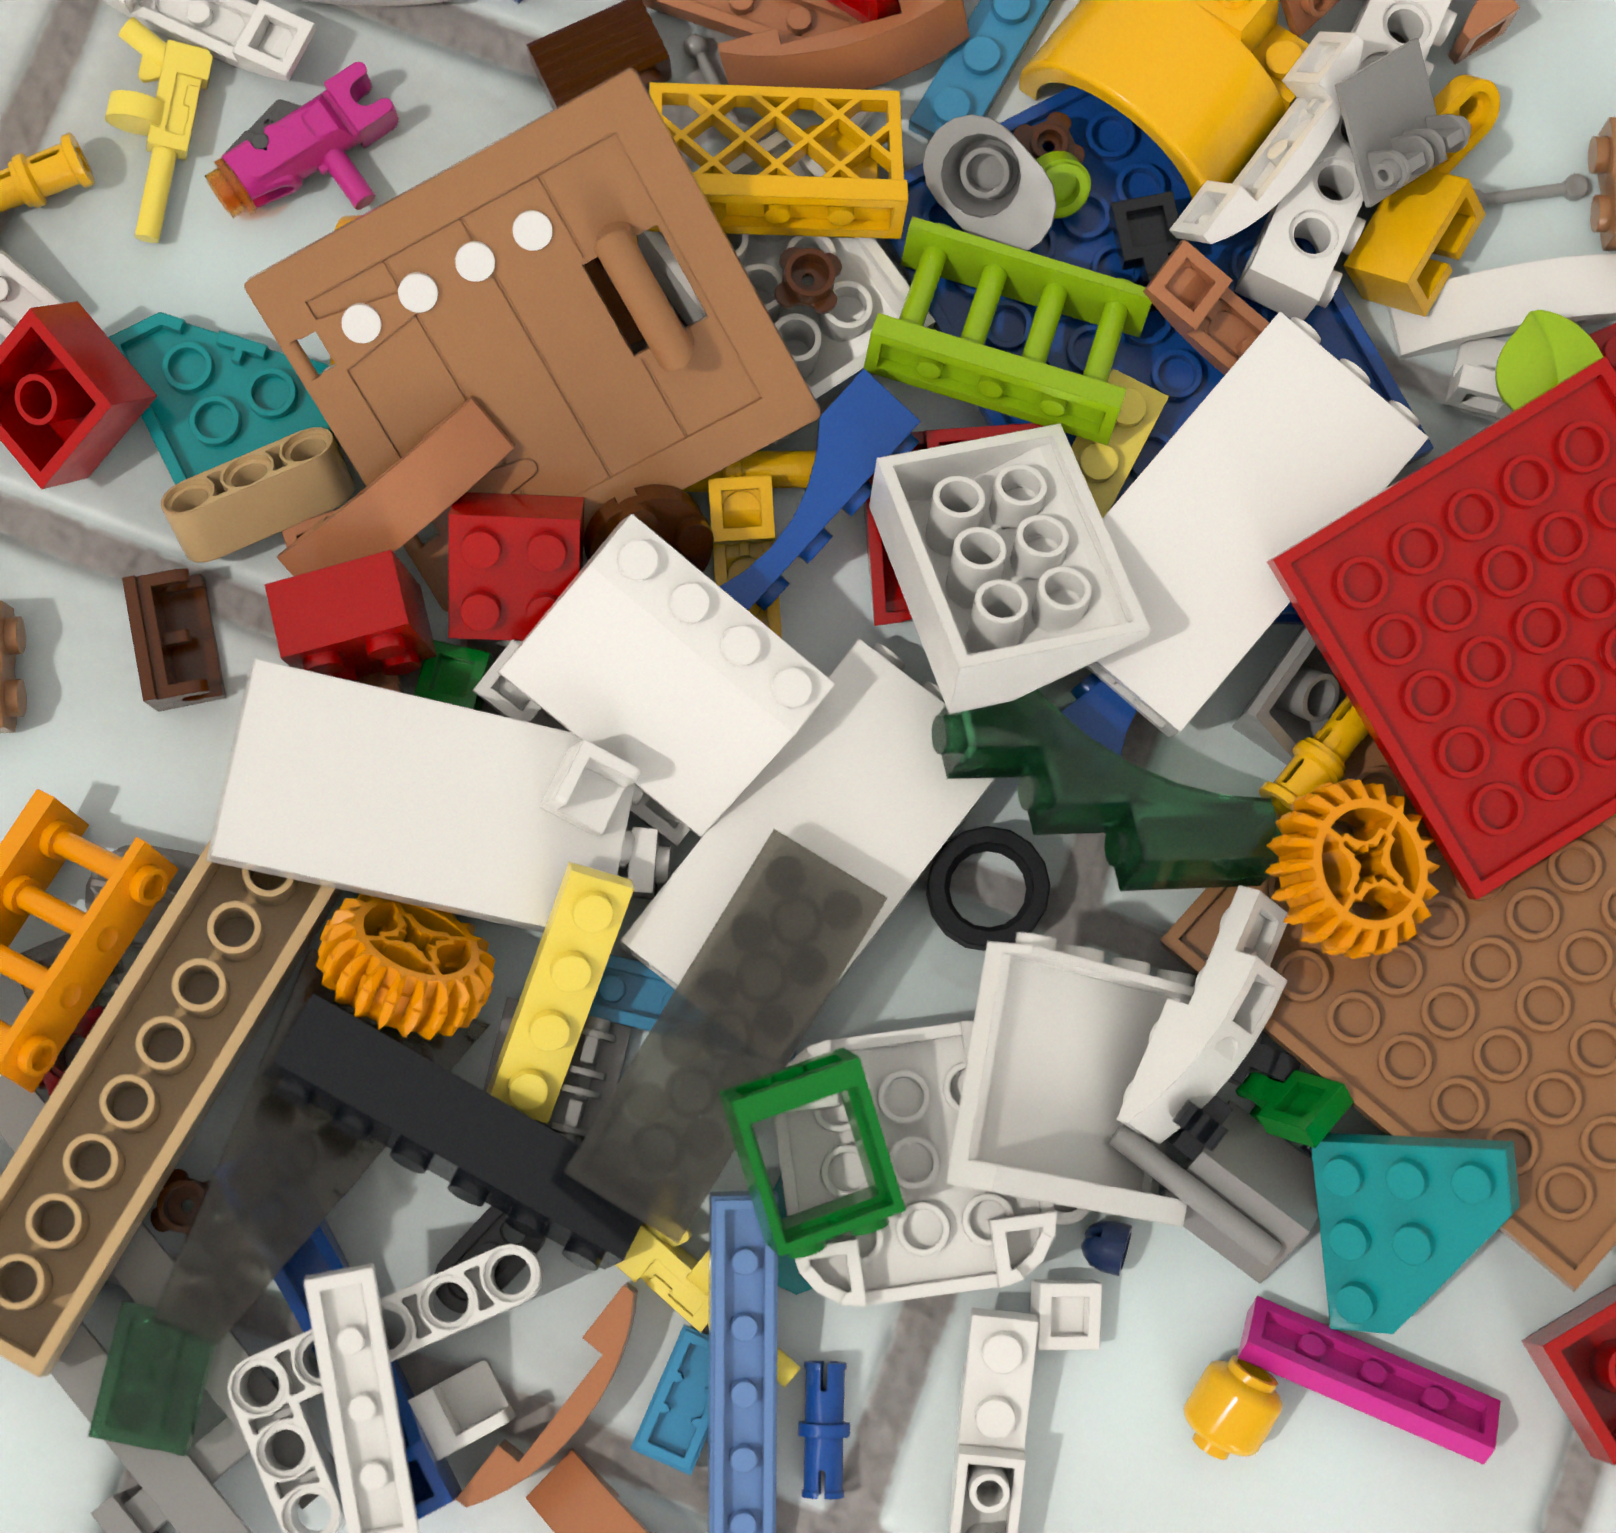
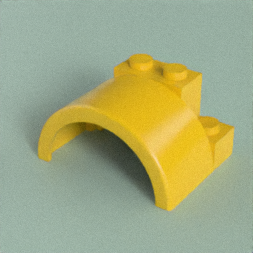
M1080 0L1025 65L1020 74L1019 89L1036 101L1041 95V86L1043 84L1063 83L1082 89L1108 103L1134 122L1163 150L1180 172L1193 199L1207 180L1232 184L1297 97L1282 80L1309 44L1277 24L1279 0Z

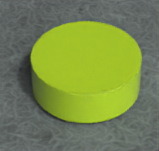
M1052 151L1040 156L1036 160L1044 168L1054 186L1057 204L1054 218H1064L1074 214L1085 204L1090 194L1091 179L1087 169L1075 155L1066 151Z

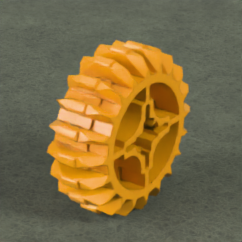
M1347 779L1336 784L1328 782L1316 786L1313 789L1314 791L1299 796L1294 802L1290 803L1292 812L1283 814L1275 822L1282 835L1273 838L1266 846L1279 857V861L1271 864L1265 872L1274 877H1279L1281 888L1277 889L1270 899L1287 902L1290 909L1283 923L1291 925L1303 923L1301 941L1309 942L1310 944L1320 942L1322 954L1328 953L1333 956L1344 954L1345 958L1359 959L1370 956V953L1380 955L1391 952L1393 948L1397 947V943L1406 942L1412 936L1417 935L1415 924L1423 923L1426 918L1431 916L1423 901L1431 900L1439 891L1427 879L1428 875L1434 873L1441 865L1427 860L1425 849L1435 839L1419 836L1416 828L1422 815H1415L1413 813L1404 815L1405 796L1391 795L1386 797L1384 784L1370 783L1363 785L1360 779ZM1336 820H1342L1355 826L1356 830L1352 836L1348 833L1339 835L1330 827ZM1355 902L1358 904L1367 902L1374 908V911L1366 919L1349 912L1352 904Z
M360 894L357 899L345 898L341 907L335 910L332 919L327 920L320 937L322 942L318 949L319 958L316 967L324 973L322 984L328 989L336 991L335 1002L353 1006L356 1018L368 1017L376 1021L379 1030L384 1026L395 1028L404 1038L411 1031H415L424 1039L431 1040L437 1032L444 1036L452 1037L458 1028H468L472 1020L478 1016L481 1007L485 1006L493 988L491 983L495 976L493 974V967L496 960L487 953L489 943L483 938L474 936L475 926L471 923H461L456 919V914Z

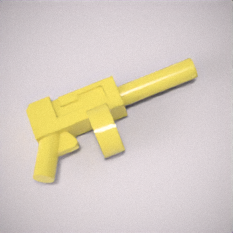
M131 17L124 24L118 36L142 55L138 73L139 80L143 83L159 80L156 98L129 90L112 91L109 95L105 120L120 130L148 136L146 151L152 153L134 237L148 243H159L176 158L187 159L201 88L206 90L208 88L213 56L208 49L172 40H167L166 43L136 18Z
M657 1178L654 1179L652 1188L658 1190L646 1214L645 1222L641 1224L624 1261L615 1265L634 1282L640 1278L647 1283L646 1285L701 1333L709 1325V1250L698 1262L680 1246V1244L687 1242L691 1238L692 1233L690 1229L673 1215L679 1184L671 1180ZM777 1346V1382L785 1388L801 1367Z

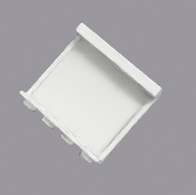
M1017 932L1015 944L987 942L946 1184L1183 1227L1187 1204L1180 1199L1159 1196L1160 1183L1109 1145L1108 1142L1122 1124L1117 1120V1117L1123 1105L1124 1093L1129 1083L1134 1079L1148 1046L1149 1034L1153 1025L1159 1020L1167 999L1189 1004L1194 993L1196 976L1183 972L1159 969L1157 970L1156 977L1149 975L1151 964L1126 958L1113 957L1111 965L1103 963L1104 951L1082 946L1065 945L1063 953L1055 951L1057 939L1032 933ZM1167 1139L1161 1144L1149 1141L1165 1154Z

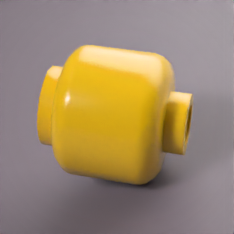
M1233 1355L1230 1361L1216 1360L1206 1367L1183 1409L1187 1422L1195 1430V1434L1192 1437L1194 1443L1209 1455L1221 1460H1226L1230 1453L1237 1456L1255 1455L1283 1408L1282 1400L1275 1390L1278 1385L1277 1380L1268 1371L1237 1358L1238 1356Z

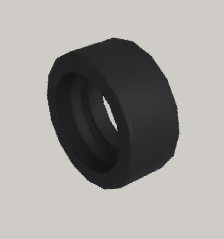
M985 826L963 831L943 846L930 868L926 895L931 916L947 937L965 948L986 951L987 942L1015 944L1017 932L1031 933L1047 910L1051 885L1045 861L1031 842L1012 830ZM985 851L999 853L1012 860L1023 874L1026 886L1024 903L1017 915L1005 924L993 927L974 925L963 918L954 907L950 894L952 874L959 863L972 854Z

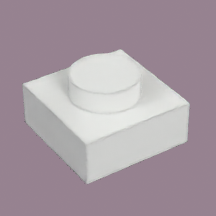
M632 827L634 845L628 868V879L632 880L634 886L632 898L653 899L656 896L657 884H665L669 880L671 846L660 845L661 835L658 829Z
M1031 1279L1030 1314H1037L1039 1321L1036 1341L1037 1350H1100L1102 1283L1093 1279Z

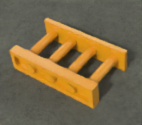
M36 789L0 843V973L34 991L12 1026L0 1020V1074L32 1094L45 1074L55 1064L58 1054L157 902L164 896L168 885L179 870L151 845L138 837L134 839L123 857L82 838L89 824L58 799L39 789ZM66 859L108 879L87 912L45 892ZM30 914L71 935L50 969L9 948V945Z

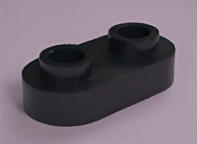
M491 1206L440 1260L434 1275L498 1246L507 1244L525 1246L537 1255L545 1243L546 1236L542 1235L541 1238L535 1239L525 1235V1238L520 1243L509 1242L503 1234L507 1214ZM510 1255L499 1261L495 1268L494 1277L500 1290L504 1291L528 1265L523 1258L518 1255ZM450 1282L438 1288L436 1294L443 1305L454 1312L465 1314L469 1301L467 1293L460 1285Z

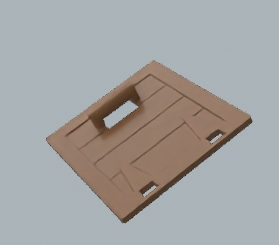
M628 68L269 266L251 276L244 284L248 296L366 486L418 445L426 433L473 396L515 446L512 451L467 492L584 497L585 535L592 516L604 503L615 497L617 503H620L626 498L637 496L634 488L650 484L667 485L683 490L816 421L821 416L819 404L643 81L634 68ZM524 211H540L551 221L553 228L552 238L540 250H526L518 245L514 239V221ZM656 225L659 227L707 316L683 328L637 245V235ZM471 241H479L486 244L495 256V267L492 274L487 279L479 282H472L463 278L455 265V258L459 248ZM597 257L600 259L649 346L636 354L630 348L584 267V264ZM413 272H422L429 275L436 282L438 298L431 309L417 313L406 309L402 305L398 296V288L406 275ZM355 303H365L378 312L381 318V330L374 340L368 343H357L345 335L341 321L344 312L349 306ZM315 331L335 363L324 369L321 374L317 373L297 340L303 339ZM451 506L432 521L438 534L428 538L423 544L416 534L403 545L439 605L446 612L449 611V511Z

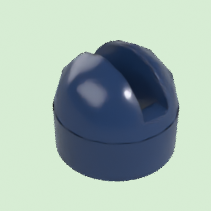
M1100 1220L1091 1224L1085 1232L1086 1239L1081 1244L1083 1256L1088 1264L1101 1272L1119 1277L1126 1259L1133 1226L1114 1220Z

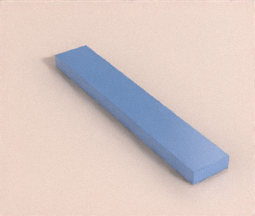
M773 1190L775 1200L778 1206V1194L776 1190ZM749 1191L709 1192L707 1533H776L778 1255L764 1242Z

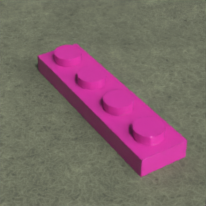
M1256 1296L1247 1311L1237 1358L1483 1465L1496 1449L1500 1400L1341 1331L1330 1329L1325 1324L1260 1296Z

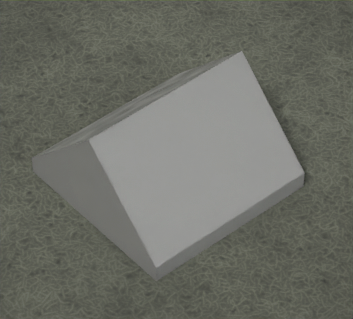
M1305 625L1301 627L1232 726V728L1286 765L1294 757L1292 750L1296 743L1307 737L1313 738L1347 696Z
M1229 1100L1227 1104L1233 1108V1111L1222 1124V1126L1229 1130L1213 1152L1205 1146L1194 1161L1187 1157L1181 1167L1283 1246L1276 1258L1266 1266L1188 1205L1186 1207L1183 1227L1257 1283L1261 1284L1311 1232L1319 1215L1313 1161L1284 1139L1266 1133L1264 1127L1233 1101ZM1166 1188L1160 1195L1179 1199Z

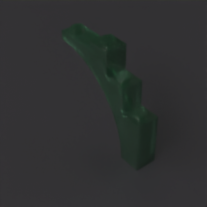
M1039 689L1013 701L949 714L945 705L939 715H936L933 720L931 731L932 744L935 752L942 755L947 779L1019 777L1018 798L1021 807L1028 811L1033 835L1105 833V857L1108 864L1114 867L1120 891L1238 887L1239 885L1244 887L1260 886L1270 876L1265 871L1271 864L1279 861V857L1266 846L1273 838L1281 836V832L1275 823L1277 817L1271 798L1222 795L1173 782L1134 765L1086 735L1054 707Z

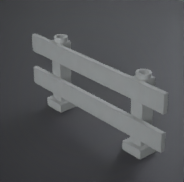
M2 1075L0 1077V1135L15 1153L46 1102L36 1090L32 1094ZM142 1222L111 1273L227 1417L190 1449L186 1450L82 1321L53 1368L51 1375L142 1487L132 1498L126 1491L112 1495L91 1514L106 1533H159L158 1530L168 1521L178 1533H252L213 1484L250 1453L230 1402L227 1387L230 1374L236 1365L251 1355ZM259 1366L249 1376L247 1386L253 1400L259 1404L268 1405L278 1395L280 1384L278 1377L271 1380ZM284 1429L275 1437L272 1449L276 1460L283 1466L297 1467L305 1454V1445L301 1436L293 1430ZM329 1452L330 1457H331V1459H332V1462H333V1464H334V1466H335V1469H336L335 1459H334V1457L331 1455V1453ZM305 1494L300 1500L299 1506L304 1509L319 1495Z

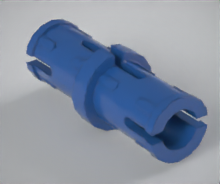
M805 1361V1421L798 1422V1436L805 1437L804 1475L801 1496L809 1499H818V1496L821 1495V1470L825 1472L824 1499L844 1498L843 1438L850 1436V1423L844 1422L845 1370H847V1363L841 1361H830V1363H827V1389L823 1387L824 1361Z

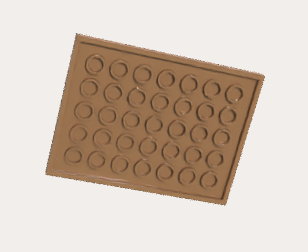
M1368 733L1344 763L1346 771L1342 781L1360 779L1363 785L1370 783L1384 784L1386 797L1391 795L1405 796L1404 815L1410 813L1418 815L1370 733ZM1275 811L1160 940L1161 946L1196 976L1206 965L1219 934L1221 918L1230 907L1238 886L1260 890L1269 898L1272 897L1277 889L1281 888L1279 877H1274L1265 872L1271 864L1279 861V857L1266 846L1273 838L1282 835L1275 823L1281 816ZM1615 815L1478 900H1472L1467 897L1436 843L1433 841L1425 849L1427 860L1441 866L1434 873L1429 874L1427 879L1439 891L1431 900L1423 901L1431 916L1426 918L1423 923L1415 924L1417 935L1412 936L1406 942L1397 943V947L1388 953L1380 955L1370 953V956L1359 959L1345 958L1344 954L1334 956L1328 953L1322 954L1320 942L1310 944L1309 942L1301 941L1303 923L1297 925L1287 923L1270 967L1288 981L1271 1017L1263 1029L1265 1034L1295 1057L1314 1075L1344 1083L1354 1101L1351 1106L1387 1136L1514 1141L1520 1207L1499 1230L1573 1292L1579 1288L1616 1244ZM1336 820L1330 827L1339 835L1348 833L1352 836L1356 830L1355 826L1342 820ZM1420 820L1416 828L1419 836L1432 838L1424 823ZM1271 899L1288 913L1290 907L1286 901L1279 902ZM1355 902L1352 904L1349 912L1366 919L1374 911V908L1367 902L1360 904Z

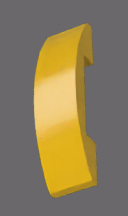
M771 475L708 479L711 530L714 537L715 584L718 586L743 573L770 549L776 541ZM779 596L765 612L758 605L754 604L748 611L782 639Z

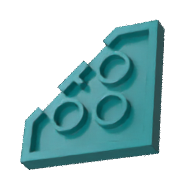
M158 312L108 337L157 395L141 417L175 485L304 429L314 427L325 428L335 437L286 355L269 349L267 345L220 330L219 333L188 324L182 318ZM309 359L318 374H321L328 367L325 363Z
M1328 1133L1316 1148L1311 1147L1330 1329L1394 1334L1520 1207L1514 1141Z

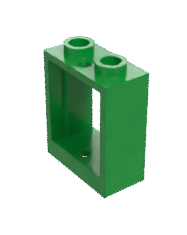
M843 1047L718 1091L764 1242L779 1257L786 1254L791 1259L811 1256L826 1248L827 1239L849 1231L854 1236L879 1231L889 1224L888 1217L906 1211L859 1056ZM840 1093L868 1188L781 1219L752 1124Z

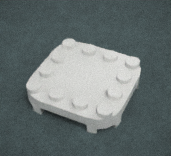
M961 1021L833 1040L828 1039L805 1047L802 1052L786 1065L788 1067L843 1047L860 1057L906 1211L888 1217L889 1224L879 1231L861 1236L851 1235L849 1231L827 1239V1246L822 1251L808 1257L795 1259L799 1273L818 1294L844 1306L867 1307V1305L995 1287L1002 1288L1025 1280L1024 1278L1043 1262L1053 1239L1056 1238L1057 1211H1054L1053 1203L946 1184L974 1021ZM840 1093L774 1116L787 1217L868 1188Z

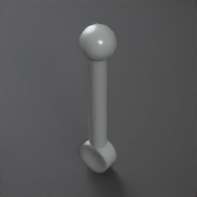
M698 34L689 35L683 45L685 53L696 60L708 84L722 85L705 53L708 46L706 40ZM732 109L725 115L743 132L751 128L750 125L741 122L735 109Z
M1572 174L1563 183L1484 193L1480 189H1474L1484 209L1488 205L1561 195L1570 201H1577L1588 192L1589 182L1581 174Z

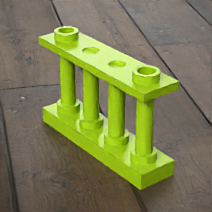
M912 216L900 265L915 269L916 271L899 319L881 313L877 314L870 334L863 369L875 375L1042 426L1061 423L1065 433L1108 446L1121 410L1126 388L1107 382L1122 333L1140 338L1152 304L1143 292L1146 287L1134 284L1127 279L1114 278L956 230L946 224L933 223ZM940 277L976 288L960 338L923 327ZM1001 296L1037 306L1022 356L985 346ZM1061 314L1098 325L1083 375L1046 364Z

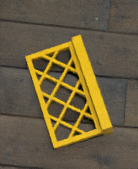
M649 82V94L677 146L700 166L693 175L725 234L901 239L908 205L907 180L904 179L900 91ZM662 105L689 106L700 116L680 130L662 115ZM735 107L751 108L762 119L746 132H743L725 115ZM797 109L813 110L825 121L812 132L806 134L787 117ZM858 112H886V125L871 137L850 119ZM711 126L732 142L714 157L693 141ZM773 128L777 129L795 144L778 159L757 143L758 140ZM836 130L857 146L854 151L841 161L820 145L823 140ZM886 142H887V150L882 146V145L885 144ZM744 152L764 170L758 175L733 174L725 166ZM807 154L827 172L821 177L796 176L789 168ZM867 157H871L888 171L889 179L860 178L851 170ZM657 225L648 229V231L661 232Z

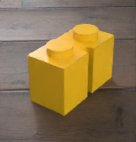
M1429 170L1378 202L1375 213L1359 237L1352 252L1347 255L1343 265L1362 299L1426 317L1453 271L1449 264L1429 258L1433 253L1459 260L1486 215L1469 179Z

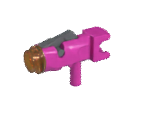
M355 62L325 81L326 90L302 106L278 99L248 131H245L231 145L221 158L213 162L216 169L205 175L204 178L232 219L244 211L250 216L257 211V208L298 191L303 184L302 180L318 170L322 175L331 174L356 210H361L374 201L376 198L375 193L346 152L358 144H361L363 148L368 147L394 130L399 118L393 103L388 98H381L371 105L364 106L358 104V101L372 89L364 63Z

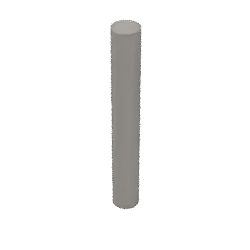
M1122 1123L1110 1138L1109 1145L1263 1264L1268 1266L1276 1258L1283 1246L1281 1243L1140 1134Z

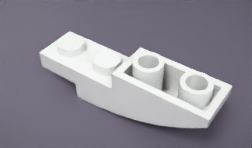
M1238 886L1230 907L1221 918L1219 934L1206 965L1197 975L1194 993L1189 1005L1167 999L1159 1020L1155 1022L1150 1031L1148 1046L1134 1079L1125 1090L1123 1105L1117 1117L1118 1121L1149 1141L1161 1144L1181 1128L1172 1120L1187 1100H1190L1202 1109L1216 1095L1254 1046L1288 980L1272 969L1270 964L1287 926V923H1283L1287 912L1262 891Z
M971 1307L965 1364H963L948 1533H1018L1026 1463L1024 1449L1039 1323L1037 1314Z

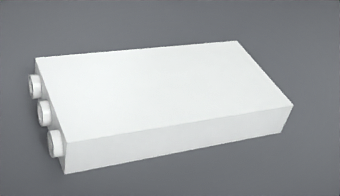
M1281 311L1103 517L1104 524L1151 630L1147 638L1085 667L1168 738L1182 731L1290 603L1289 598L1267 561L1385 490L1429 438L1418 428L1420 425L1419 420L1412 411L1397 401L1390 400L1387 402L1369 387L1370 379L1360 367L1347 359H1340L1338 361L1320 345L1321 338L1319 334L1308 323L1297 317L1289 319Z
M857 640L828 677L835 683L832 689L790 741L706 831L620 940L624 951L665 980L669 986L683 994L691 1003L758 1052L774 1067L931 865L943 846L951 839L1005 769L1013 755L1003 748L1007 743L1005 738L989 724L981 720H976L972 724L958 713L949 714L939 687L929 681H926L921 686L902 671L905 668L904 662L894 652L879 643H875L871 648L862 640Z
M255 659L247 677L206 861L543 933L569 862L617 875L619 867H627L634 845L632 830L626 829L631 804L638 805L644 791L635 784L626 787L603 834L596 837L539 807L567 750L581 741L573 733Z

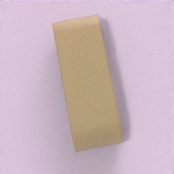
M314 427L298 431L181 481L164 494L161 499V509L185 556L190 561L201 563L219 559L310 518L335 509L352 496L355 486L333 434L328 429Z

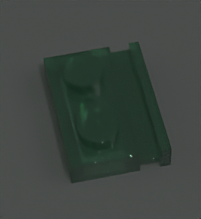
M121 1301L88 1437L150 1450L165 1451L179 1456L189 1455L221 1321L144 1304Z

